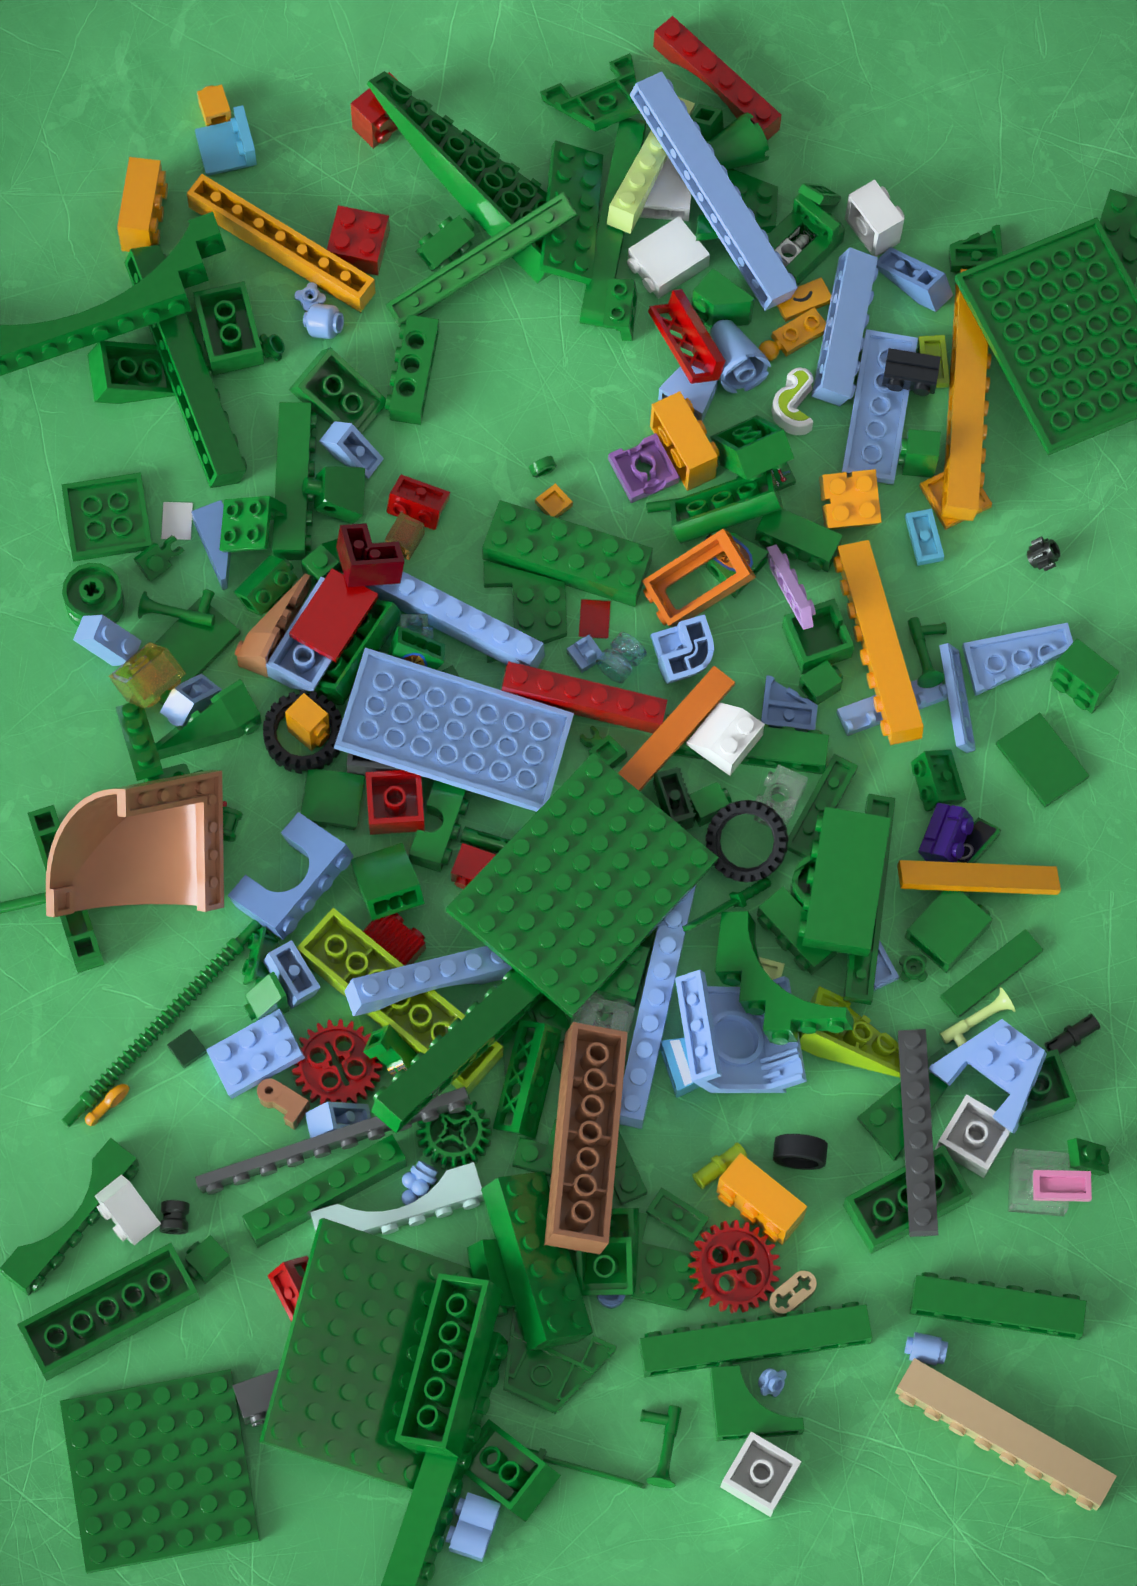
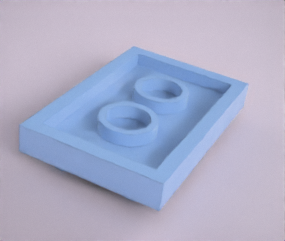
M280 1009L206 1049L231 1099L255 1087L262 1080L269 1079L305 1059Z

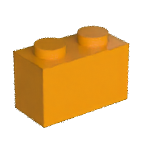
M303 693L285 711L287 729L296 739L313 751L317 746H323L329 739V718L325 710Z

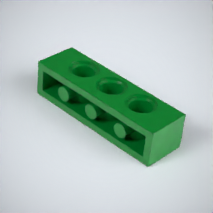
M408 314L406 324L401 323L399 339H403L402 346L396 348L394 362L398 363L397 371L392 370L390 386H393L392 395L387 394L385 410H389L391 421L417 425L422 423L439 335V319ZM414 343L422 345L420 348L411 347ZM408 367L417 368L414 372H409L406 369ZM405 390L413 392L409 396L402 395L401 393Z

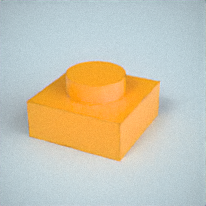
M556 483L535 499V504L546 515L556 518L573 506L571 499Z

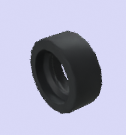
M779 1135L775 1137L773 1161L778 1165L793 1169H820L826 1165L828 1143L821 1138L811 1135Z

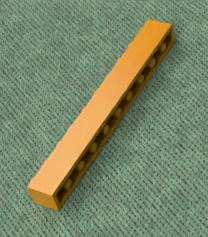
M955 284L941 517L973 521L977 512H981L983 507V496H979L985 479V473L981 472V464L985 462L986 448H982V442L987 436V424H984V416H987L989 401L985 400V393H988L990 387V377H986V372L990 368L992 355L988 353L989 344L957 284Z

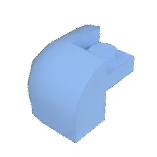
M705 614L680 621L675 627L650 635L658 659L657 664L666 684L693 677L703 672L711 662L714 643Z

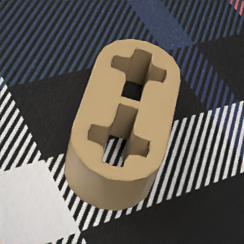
M799 1271L772 1293L769 1301V1308L772 1313L780 1317L786 1316L787 1312L794 1311L811 1297L817 1285L815 1276L808 1271ZM798 1279L802 1281L808 1279L810 1281L808 1285L810 1290L807 1291L805 1288H802L796 1293L794 1290L798 1287ZM789 1294L792 1296L787 1302L788 1308L785 1309L783 1306L776 1307V1297L779 1296L781 1299H784Z

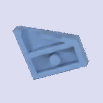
M766 675L761 722L769 725L771 728L780 729L781 727L788 726L795 728L796 731L807 732L815 730L818 705L807 698L800 697L798 692L790 687L787 689L774 681L775 678Z

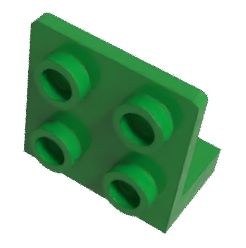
M271 496L224 499L219 550L222 552L267 549L270 520L275 519V516L286 515L287 505Z

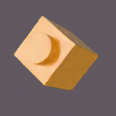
M222 84L207 86L197 91L199 106L206 126L230 121V118H232L231 110Z

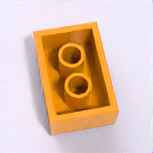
M129 157L117 225L122 251L129 252L132 248L159 245L160 230H158V222H163L164 206H161L162 199H166L168 194V183H165L166 171H162L161 160Z
M679 391L652 404L650 427L653 433H656L680 480L686 490L689 491L715 478L719 451L713 441L709 442L703 422L701 420L697 421L694 416V408L689 398L685 399Z
M742 1153L737 1156L719 1178L716 1191L719 1194V1200L728 1207L733 1205L741 1212L740 1216L746 1222H749L750 1225H754V1223L763 1229L762 1234H768L767 1239L773 1243L778 1241L783 1245L804 1220L807 1206Z

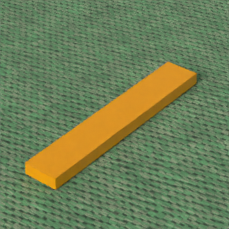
M899 860L897 864L901 889L1058 895L1061 891L1057 866Z

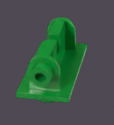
M262 927L256 933H252L248 941V949H250L249 958L246 959L242 969V974L245 975L244 985L254 980L256 981L255 985H257L270 974L263 961L269 952L277 948L279 939L271 931H267L265 934L266 927Z

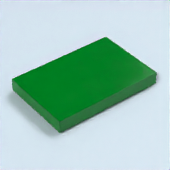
M1038 713L996 742V746L1044 807H1047L1089 778V774L1041 713Z

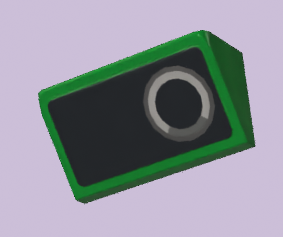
M978 817L974 822L972 833L967 834L964 842V854L957 862L976 863L999 837L1001 830L997 826Z

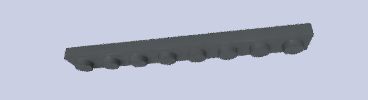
M926 1029L899 1030L898 1043L910 1237L938 1235Z

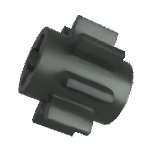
M1042 536L1031 541L1032 546L1027 551V558L1030 564L1039 570L1043 568L1044 571L1056 567L1055 562L1060 557V549L1057 543L1048 538L1044 540Z

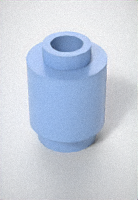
M914 1332L913 1337H907L904 1353L909 1354V1360L911 1361L916 1358L922 1363L936 1366L937 1363L944 1364L948 1342L942 1341V1337Z

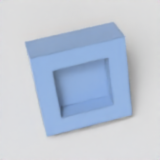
M590 635L583 637L567 648L568 655L581 673L604 660V654Z

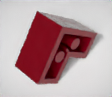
M367 523L340 525L336 548L347 587L401 583L405 561L399 541L372 543Z

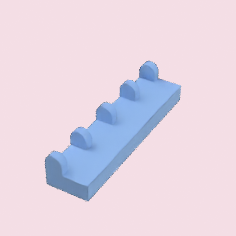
M917 680L911 682L919 710L947 700L948 694L945 684L941 683L932 688H922L917 685ZM874 696L837 709V715L847 736L880 724V720H883L881 712L877 713L875 710Z

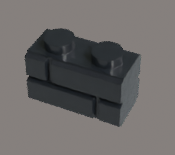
M888 348L882 386H887L889 390L896 392L903 389L912 390L920 396H927L929 393L934 394L941 357Z

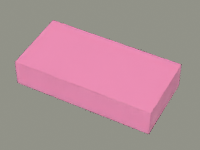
M1033 1171V1200L1090 1202L1092 1199L1091 1171Z

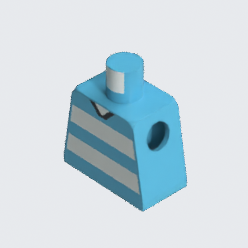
M685 1038L661 1041L660 1051L676 1098L699 1088L700 1086L691 1080Z

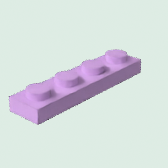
M777 544L766 547L769 552V569L802 629L812 628V616L816 615L814 604L811 599L807 600L804 585L798 584L796 571L794 568L790 569L786 553L782 554Z

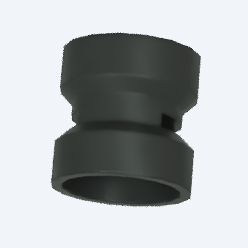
M179 1200L161 1202V1212L164 1216L163 1220L160 1221V1232L174 1235L188 1233L186 1215L189 1214L190 1204Z

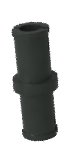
M1089 1014L1075 1025L1066 1026L1064 1032L1046 1042L1045 1047L1048 1052L1058 1049L1059 1054H1061L1073 1045L1075 1047L1080 1045L1082 1039L1100 1029V1024L1095 1016Z

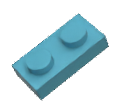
M932 508L906 513L905 520L917 566L944 561V553Z

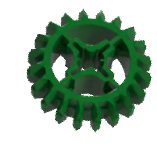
M476 1101L471 1102L469 1106L466 1105V1109L457 1112L458 1114L465 1115L459 1120L452 1119L448 1115L451 1114L448 1111L439 1114V1118L430 1122H423L421 1120L417 1122V1125L422 1128L416 1130V1136L422 1138L417 1142L418 1147L425 1148L423 1151L424 1157H429L433 1154L431 1157L432 1165L441 1160V1169L445 1170L447 1163H452L453 1169L457 1167V1163H462V1166L468 1164L467 1160L469 1159L474 1164H477L478 1158L476 1154L480 1156L486 1155V1150L483 1147L491 1145V1140L486 1138L492 1135V1129L486 1128L490 1125L491 1121L490 1118H482L485 1115L484 1108L475 1111L477 1108ZM439 1120L443 1132L433 1142L430 1135L434 1123ZM475 1124L478 1134L474 1143L469 1146L465 1134L470 1130V1126ZM449 1128L453 1131L459 1130V1137H456L454 1134L449 1136ZM448 1146H455L461 1152H447L440 1148L445 1149Z

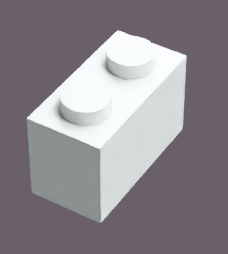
M122 1175L95 1195V1198L100 1203L97 1209L106 1220L110 1218L113 1220L116 1226L112 1229L122 1241L127 1239L133 1245H136L161 1225L130 1181Z

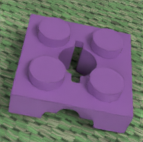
M656 433L644 438L639 445L632 449L622 450L620 448L608 454V460L630 503L679 483V476ZM639 459L641 463L649 464L652 467L649 472V481L646 472H640L636 469Z

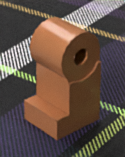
M274 1079L262 1080L257 1087L260 1103L266 1108H275L285 1115L283 1117L285 1124L295 1130L305 1116V1113L310 1109L309 1100Z

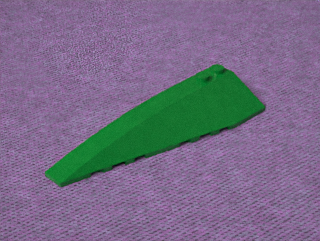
M384 71L368 81L367 85L416 153L452 196L491 237L546 203L547 192L540 188L541 183L534 178L530 181L518 172L520 170L519 167L499 159L500 154L466 129L462 132L452 125L454 121L445 115L442 118L431 110L433 105L426 100L413 97L412 90ZM542 239L512 257L537 284L551 275L539 270Z

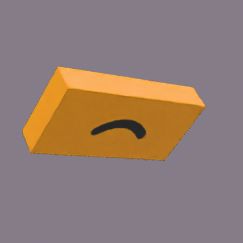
M821 277L799 286L791 299L778 304L777 307L784 321L787 322L814 307L818 309L830 304L831 294Z

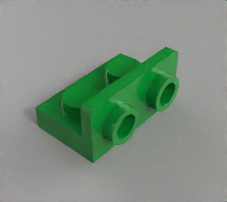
M609 279L603 321L604 328L620 331L622 341H633L638 296L635 280Z
M951 749L924 751L911 761L912 772L915 776L920 799L923 802L925 811L933 810L937 803L961 804L966 800Z

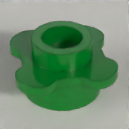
M266 334L260 335L259 339L262 342L263 356L280 361L282 359L281 354L285 350L282 339L276 334L270 336Z
M903 955L900 958L899 963L902 965L900 978L902 981L919 980L923 982L927 979L928 974L925 971L927 959L925 956ZM912 966L916 967L915 971L911 970Z

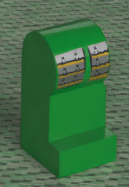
M390 1024L372 1032L363 1051L370 1059L377 1057L386 1065L388 1072L393 1077L401 1069L406 1071L412 1066L411 1062L417 1055Z

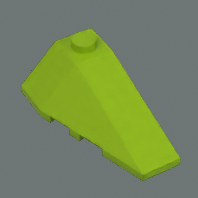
M819 986L810 1002L823 1006L847 1007L854 1019L853 1030H844L841 1033L816 1031L813 1034L798 1032L801 1049L820 1058L900 1078L899 1043L887 1033H880L869 1024L871 1020L865 1015L861 1017L849 1007L851 1003L844 1001L842 996Z

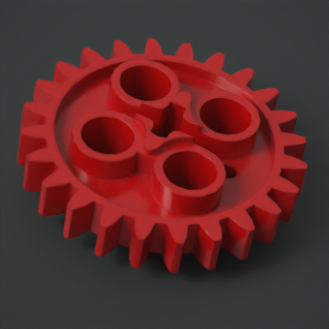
M329 1019L327 1028H323L320 1023H317L318 1031L316 1033L308 1029L309 1039L299 1038L300 1044L303 1046V1048H300L305 1059L294 1064L299 1067L292 1069L293 1076H300L295 1080L296 1086L305 1085L301 1090L302 1095L304 1096L311 1092L310 1102L313 1103L319 1098L320 1105L326 1102L347 1103L350 1100L356 1104L358 1096L367 1100L365 1090L375 1091L372 1081L380 1082L381 1080L380 1075L375 1072L383 1070L382 1064L376 1063L380 1061L377 1057L370 1059L363 1052L371 1033L363 1036L364 1027L361 1026L354 1030L353 1021L347 1027H344L342 1019H339L337 1026H333L332 1021ZM343 1041L349 1042L352 1045L347 1051H340L336 1047ZM326 1043H330L338 1063L342 1064L343 1074L349 1082L348 1086L344 1085L337 1067L333 1065L332 1056L325 1046ZM316 1053H322L326 1056V1059L321 1063H315L311 1060L312 1056ZM352 1066L363 1068V1072L357 1076L351 1075L348 1071ZM332 1077L337 1079L338 1083L334 1087L329 1088L323 1085L324 1080Z
M738 1220L732 1221L730 1227L727 1221L720 1223V1229L716 1225L711 1226V1234L707 1231L701 1233L704 1242L700 1240L694 1242L699 1251H692L689 1254L696 1259L695 1262L688 1264V1267L696 1270V1273L690 1275L689 1278L698 1279V1283L693 1289L702 1288L703 1293L700 1299L710 1297L709 1306L712 1307L719 1303L720 1312L725 1311L728 1306L731 1314L737 1313L738 1306L742 1313L748 1311L749 1305L753 1309L759 1307L758 1300L761 1302L768 1300L764 1292L772 1293L775 1291L770 1283L779 1281V1278L773 1275L774 1271L781 1269L780 1266L773 1265V1261L778 1259L779 1255H771L770 1253L775 1244L766 1245L765 1241L769 1235L766 1234L759 1237V1227L749 1231V1222L743 1223L741 1228L739 1227ZM741 1243H745L749 1248V1255L747 1257L743 1256L739 1251ZM714 1249L721 1251L723 1255L721 1263L713 1259L712 1253ZM753 1259L758 1261L756 1265L742 1267L737 1270L733 1269L717 1274L711 1273V1270L714 1268L725 1267L732 1263L738 1264ZM748 1270L752 1271L756 1276L754 1285L750 1284L746 1279ZM722 1276L729 1281L730 1287L728 1291L723 1290L719 1285V1280Z

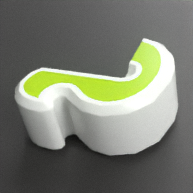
M795 368L787 375L786 386L775 394L771 412L774 422L783 428L785 432L792 435H806L812 431L813 420L797 409L812 391L811 384L814 382L812 373L806 368Z

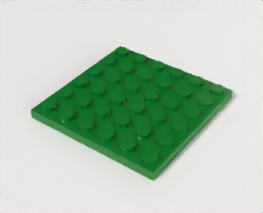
M231 1369L60 1401L87 1574L260 1541L237 1400L232 1386L234 1382Z

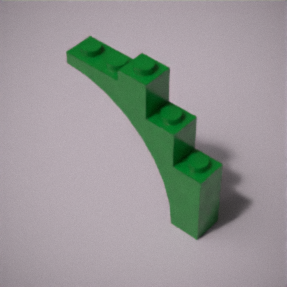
M749 911L721 913L715 972L723 984L729 986L740 985L739 1002L746 1013L751 1015L764 1014L763 1032L770 1043L785 1045L788 1042H798V1032L813 1034L816 1031L841 1033L844 1030H853L854 1019L847 1007L823 1006L804 1001L785 991L769 977L759 959L756 946V923Z

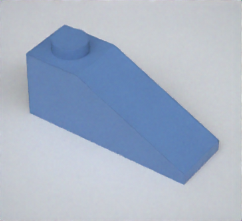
M892 247L877 260L876 268H878L879 272L918 304L934 312L939 310L953 296L945 273Z
M222 500L193 510L191 513L193 523L222 590L228 588L231 552L219 550L224 507Z

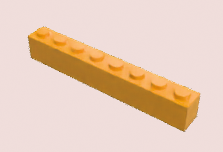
M204 174L199 176L187 192L189 208L200 215L213 212L218 226L306 280L316 283L319 288L360 313L374 296V278Z
M865 540L838 546L837 557L833 558L836 573L841 572L843 579L840 580L841 592L843 596L847 595L848 616L849 619L854 618L856 626H853L856 642H861V661L863 666L867 665L869 669L867 682L869 688H874L876 696L873 697L876 712H881L883 720H880L883 736H888L890 745L922 739L923 722L870 541Z

